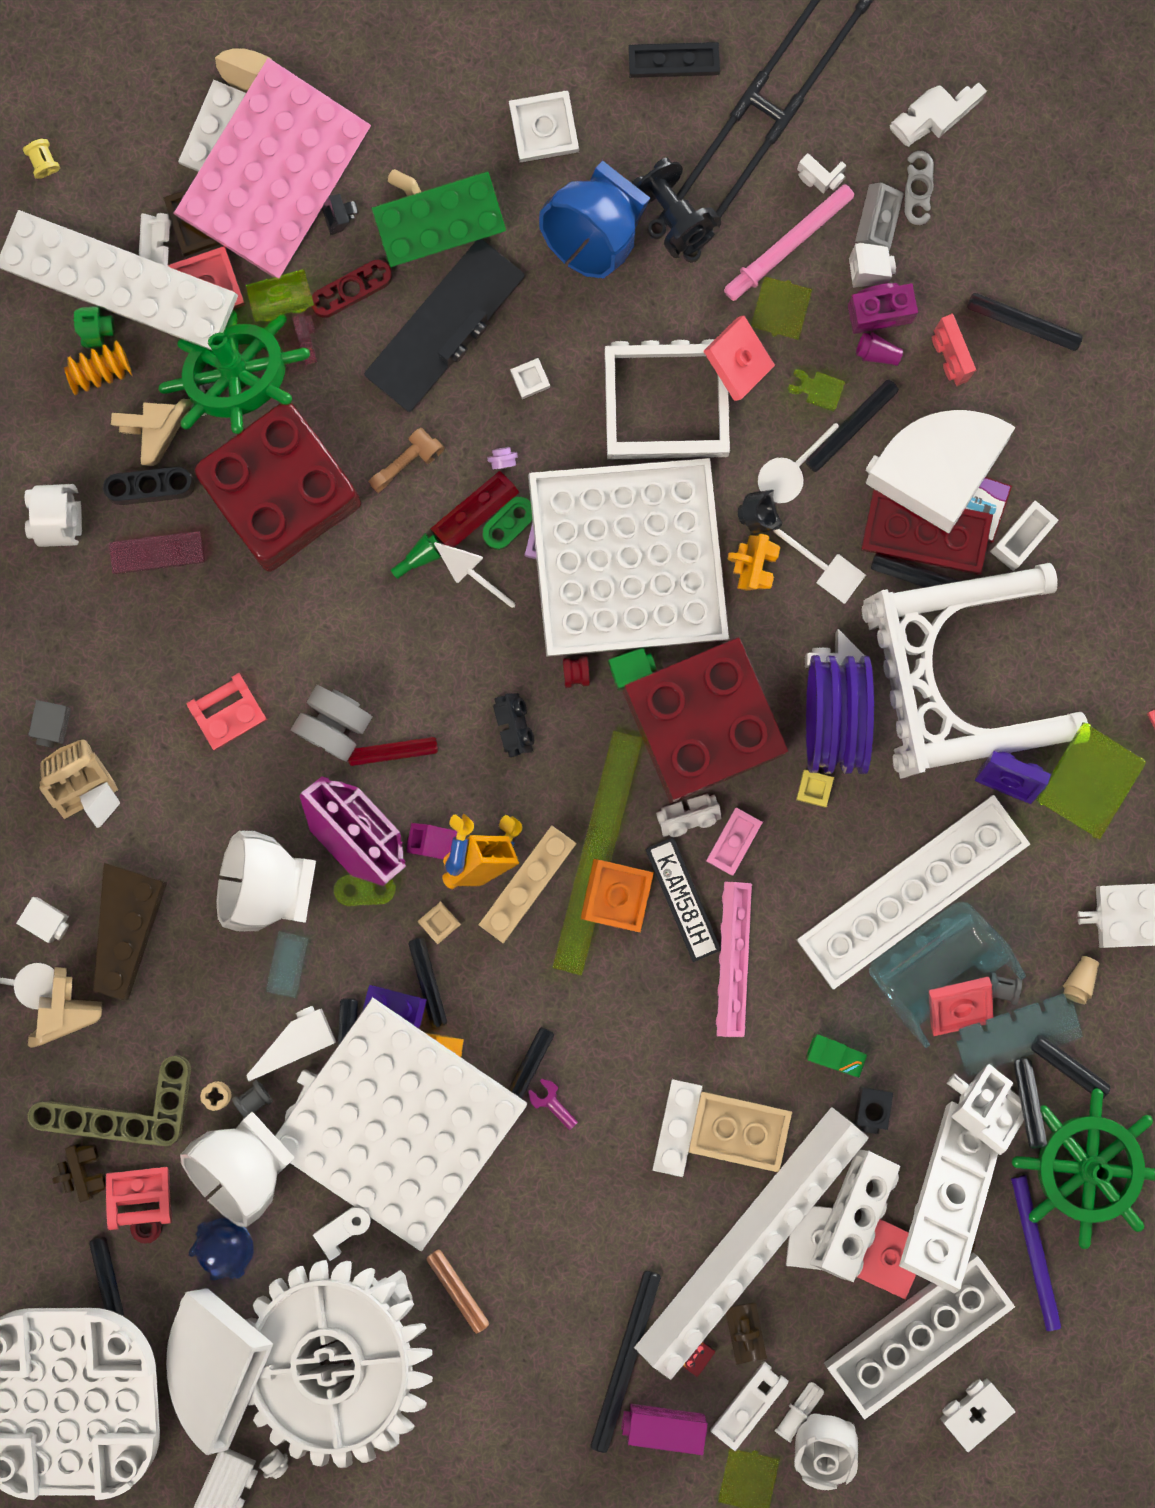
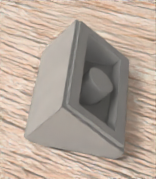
M881 182L869 184L855 242L884 246L890 250L904 195L903 192Z

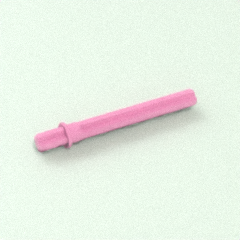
M846 184L842 185L756 261L752 262L747 268L742 267L740 269L741 274L725 287L724 292L732 301H736L749 288H756L759 280L853 199L854 192Z

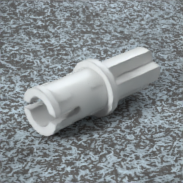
M813 1382L808 1383L793 1405L790 1403L789 1407L791 1409L774 1431L791 1443L800 1426L807 1420L824 1395L823 1389Z

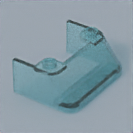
M966 902L955 903L874 960L869 968V974L905 1026L925 1048L930 1046V1043L919 1025L926 1021L930 1015V1007L925 1001L929 997L928 990L945 986L973 965L980 972L991 973L1006 964L1021 980L1026 977L1010 945Z

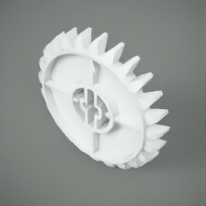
M327 1260L316 1262L311 1268L309 1282L303 1266L292 1269L288 1278L290 1289L282 1278L274 1280L269 1286V1294L273 1301L271 1302L266 1296L258 1297L253 1304V1308L259 1318L246 1319L249 1324L273 1343L248 1402V1405L255 1404L259 1410L253 1421L257 1427L268 1424L273 1429L270 1434V1441L275 1446L288 1441L290 1443V1456L299 1459L305 1456L307 1451H310V1459L313 1465L319 1467L328 1464L329 1454H331L333 1462L337 1467L347 1468L353 1463L351 1451L362 1463L370 1462L376 1458L370 1442L382 1451H389L396 1447L397 1442L387 1429L399 1434L408 1433L413 1430L414 1424L403 1416L401 1411L417 1412L425 1408L427 1403L419 1397L410 1394L409 1391L410 1389L423 1387L431 1383L433 1379L430 1375L412 1371V1365L432 1356L431 1349L410 1348L409 1341L425 1331V1324H411L403 1327L400 1322L412 1309L414 1303L408 1300L392 1307L386 1304L396 1288V1283L393 1281L381 1285L373 1292L369 1290L375 1274V1269L373 1268L360 1272L353 1282H350L351 1261H344L338 1264L333 1270L331 1278H329ZM337 1339L339 1340V1341H337V1342H335V1343H332V1344H330V1345H328V1346H325V1347H323V1348L320 1349V1346H321V1345L328 1344V1343H330V1342H332V1341H335V1340H337ZM328 1358L329 1361L353 1359L354 1361L344 1366V1363L320 1366L319 1363ZM354 1375L353 1380H352V1379L346 1380V1381H344V1382H342V1383L336 1385V1383L341 1382V1381H343V1380H345V1379H347V1378H349V1377H351V1376Z

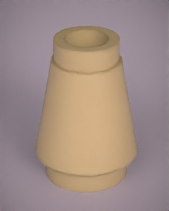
M1082 956L1063 985L1065 988L1063 995L1076 1003L1086 1004L1087 1000L1092 998L1099 962L1090 957Z

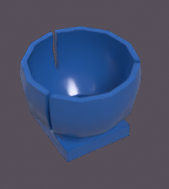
M602 160L595 168L590 181H572L546 201L540 210L539 228L548 247L564 264L573 256L583 242L589 238L588 243L568 264V267L586 277L605 278L626 261L634 248L635 228L650 197Z

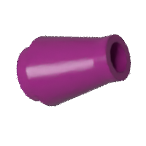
M873 332L870 334L863 333L856 348V356L861 357L862 361L898 366L903 355L902 348L896 347Z

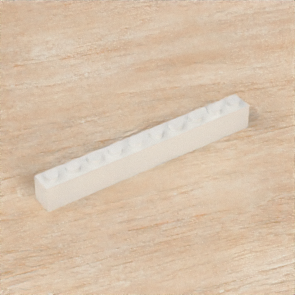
M831 1107L634 1347L652 1367L670 1380L869 1139L834 1108Z

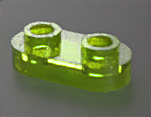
M346 875L339 878L335 883L334 895L339 903L346 906L381 905L393 899L396 893V886L391 879L385 884L386 892L383 895H378L375 892L376 883ZM347 885H353L356 889L355 894L351 897L346 896L344 893V888Z

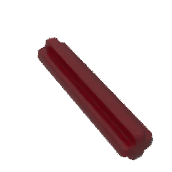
M435 737L355 748L348 762L351 766L436 754L438 752L437 740Z

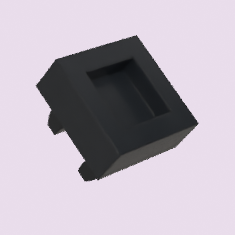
M340 194L328 196L322 207L330 235L342 232L348 225L349 220L354 219V215L359 213L356 202L351 201L343 204Z

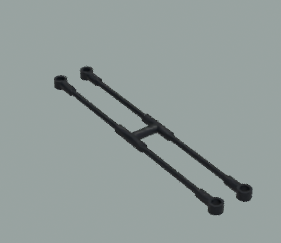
M820 0L810 1L763 71H759L730 113L731 117L677 193V197L680 200L689 191L736 121H740L749 106L753 105L774 119L775 123L766 134L762 146L717 209V215L720 218L722 217L771 144H775L804 102L803 98L860 15L867 11L874 0L858 1L855 6L856 10L800 91L793 95L782 111L758 95V93L769 79L768 75ZM665 210L662 211L657 219L649 223L648 233L654 239H660L666 233L667 223L663 219ZM653 225H660L663 231L655 234L651 228ZM702 248L697 250L698 254L695 257H689L683 251L684 259L690 263L696 262L700 258Z

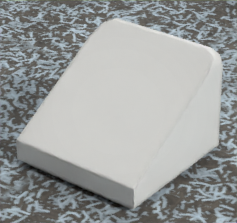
M107 782L79 796L85 812L97 828L103 825L120 804Z

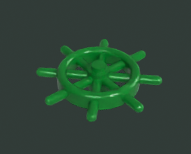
M232 310L224 332L215 333L208 339V345L212 350L181 338L178 340V347L189 353L182 368V378L162 382L159 385V391L162 394L181 390L186 391L194 406L181 420V427L183 429H190L205 413L214 417L230 418L232 432L240 434L243 431V415L260 408L271 398L284 405H289L292 402V396L279 388L285 376L286 364L308 359L310 351L307 348H299L287 352L282 351L274 336L287 321V317L284 314H277L265 328L251 324H238L237 313ZM250 344L242 352V354H240L239 345ZM263 348L269 353L267 357L254 359ZM207 364L217 368L214 370L202 372ZM266 370L261 378L252 374L254 372ZM215 382L206 393L199 389L201 385ZM247 385L251 387L250 389L241 393V389H243ZM229 387V397H219Z
M1098 1088L1091 1092L1089 1115L1075 1117L1061 1123L1047 1106H1040L1042 1119L1052 1131L1046 1138L1047 1145L1041 1148L1039 1158L1015 1156L1012 1159V1165L1015 1168L1038 1170L1039 1182L1046 1196V1199L1029 1213V1220L1037 1223L1054 1208L1075 1220H1079L1078 1243L1082 1249H1088L1091 1245L1093 1223L1108 1221L1119 1215H1122L1135 1232H1141L1144 1229V1223L1131 1206L1139 1196L1144 1180L1155 1181V1168L1145 1167L1143 1153L1136 1141V1138L1153 1124L1152 1117L1144 1115L1128 1129L1117 1122L1103 1118V1092ZM1083 1130H1088L1086 1153L1072 1137L1073 1134ZM1100 1130H1103L1113 1135L1116 1139L1099 1153ZM1062 1144L1076 1161L1055 1159L1057 1151ZM1123 1149L1125 1150L1129 1166L1107 1164ZM1053 1172L1075 1173L1062 1186L1057 1188ZM1112 1177L1127 1178L1125 1187L1120 1194L1110 1183ZM1083 1184L1082 1206L1078 1207L1071 1204L1066 1198ZM1096 1185L1110 1201V1203L1098 1208H1094Z

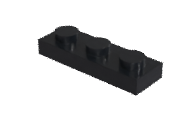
M719 42L629 45L628 47L629 78L714 76L720 74Z

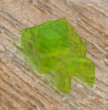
M800 369L794 370L793 376L799 377L802 380V385L794 386L790 384L788 391L792 394L805 392L808 394L807 403L834 412L845 381L820 372H816L814 379H811L805 371Z

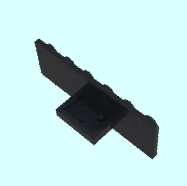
M483 239L476 240L364 373L365 377L407 412H412L454 361L457 363L463 358L468 350L467 345L472 339L475 338L477 340L484 333L488 326L486 323L524 279V273Z

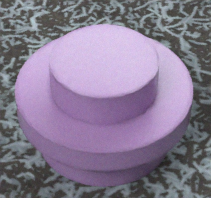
M510 447L492 450L493 456L487 457L488 462H491L492 469L515 466V458L518 455L517 452H511Z

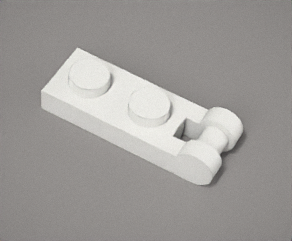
M765 1361L761 1363L753 1376L710 1429L714 1435L734 1451L748 1436L789 1382L782 1375L778 1377L771 1371L772 1367ZM762 1381L771 1386L766 1394L757 1388Z

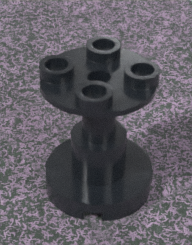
M667 157L659 160L655 164L654 169L648 174L637 177L631 183L650 197L648 204L657 199L666 211L663 219L671 230L664 240V246L673 258H680V252L685 251L689 255L707 244L715 235L712 229L716 226L720 228L721 219L713 208H701L695 211L688 200H680L672 188L680 179L683 167L679 162H671Z

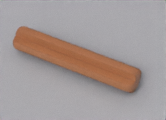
M436 1250L427 1257V1262L473 1331L480 1333L489 1326L488 1320L442 1251Z

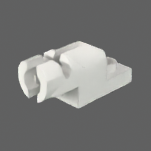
M978 83L972 89L969 86L965 87L954 100L942 86L939 85L931 88L909 106L908 114L903 112L891 122L890 130L908 147L931 131L940 138L982 101L987 91Z

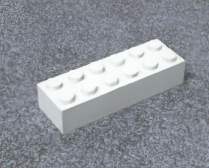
M972 1253L968 1260L961 1289L958 1292L953 1293L931 1282L825 1361L824 1364L865 1420L1015 1308V1306L981 1259L975 1253Z

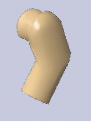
M396 169L390 172L388 182L404 190L407 196L421 192L414 178Z

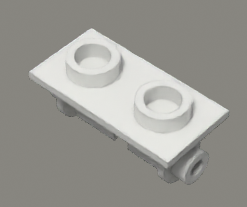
M142 213L139 256L169 267L168 247L163 246V242L169 241L171 220H169L168 214L158 213L155 217Z
M707 793L687 800L690 808L688 811H684L682 802L662 807L661 811L656 812V815L661 825L663 837L668 835L678 837L685 834L687 829L697 826L707 828L714 825L717 820L721 819L720 806L715 795L709 796Z

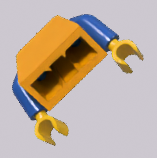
M456 814L451 817L449 824L457 831V835L452 839L450 853L443 860L447 872L443 874L442 879L448 888L455 889L458 886L484 885L519 864L513 849L515 842L512 840L521 833L523 827L516 818L505 815L500 820L499 828L506 832L505 836L470 835L466 838L474 829L473 821L465 814L462 815V819Z

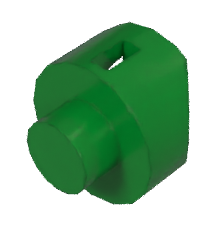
M99 306L81 307L74 311L75 332L81 337V346L85 348L102 347L104 345V337L115 335L113 316H102Z

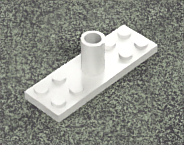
M951 1101L945 1108L919 1200L914 1209V1217L899 1266L944 1289L956 1293L962 1286L998 1153L951 1117L958 1106L957 1103Z

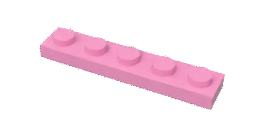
M724 882L722 894L721 953L719 955L720 979L717 989L719 996L718 1014L716 1017L717 1036L744 1037L751 883Z

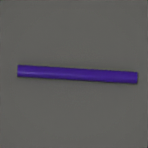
M1026 1175L1018 1178L1014 1177L1011 1178L1045 1328L1046 1331L1058 1330L1061 1328V1323L1038 1224L1029 1220V1213L1034 1207Z

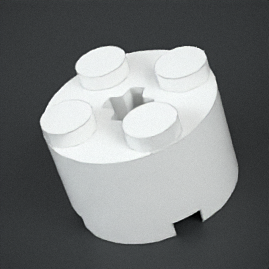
M74 484L36 485L32 490L25 491V504L29 508V520L25 523V532L27 538H33L38 547L78 545L79 541L75 540V536H81L82 513L81 501L75 502L73 493H78Z
M815 1413L808 1416L807 1421L800 1426L795 1441V1468L807 1485L820 1490L837 1489L839 1484L844 1482L848 1484L855 1477L858 1469V1437L855 1432V1426L851 1422L835 1416Z

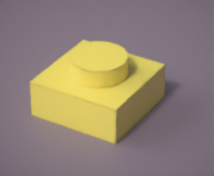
M803 770L796 800L826 808L834 777L819 773H809L808 770Z

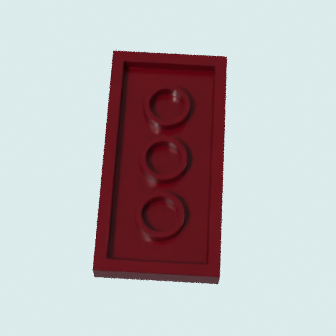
M873 490L861 551L879 553L885 556L980 575L982 573L993 514L965 508L950 533H947L878 490Z

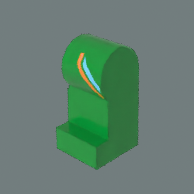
M814 1033L805 1060L860 1078L868 1055Z

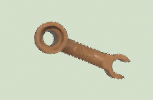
M419 428L409 437L412 445L398 459H395L388 467L375 474L368 482L377 493H380L417 456H420L426 464H430L435 460L431 456L435 452L439 456L445 447L436 438L432 439L423 428Z

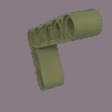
M180 1055L170 1056L161 1063L154 1114L42 1101L29 1109V1124L34 1129L40 1131L157 1146L172 1145L181 1138L183 1133L191 1065L185 1057ZM172 1061H178L183 1066V1074L180 1078H174L168 1072L169 1064ZM167 1092H173L179 1098V1104L175 1109L168 1108L164 1103V1097ZM41 1107L50 1110L51 1120L48 1124L41 1123L37 1117L38 1110ZM71 1111L78 1112L82 1117V1123L79 1128L72 1127L68 1122V1116ZM102 1115L109 1116L113 1121V1127L109 1132H105L99 1127L98 1121ZM132 1119H138L144 1125V1131L140 1136L133 1135L129 1130V1124ZM163 1123H169L175 1129L174 1137L171 1140L164 1139L160 1134V1127Z

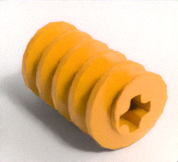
M117 340L114 341V351H110L104 344L102 345V355H99L92 348L90 359H87L81 352L79 353V363H76L69 356L67 357V367H64L68 383L75 396L79 394V385L84 391H90V381L97 388H100L102 386V377L108 384L113 383L114 373L120 380L125 378V369L133 376L125 351Z

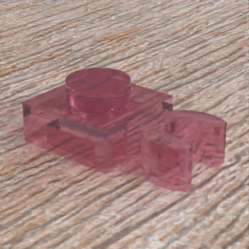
M303 308L291 310L300 348H307L310 351L309 358L304 360L305 365L316 363L317 359L310 334L316 333L311 315L305 316Z

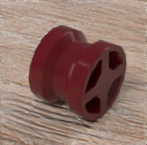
M581 656L578 660H571L569 657L563 658L565 688H572L574 684H581L583 687L590 686L587 656Z

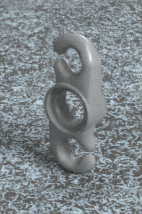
M915 151L909 155L908 162L913 163L916 159L922 158L926 162V166L923 170H917L913 165L907 167L909 175L905 185L904 212L910 223L923 225L929 221L930 214L925 213L922 217L917 218L912 214V210L915 206H921L925 211L931 209L930 197L934 187V163L928 153ZM916 180L923 181L927 185V193L921 196L914 194L911 190V183Z

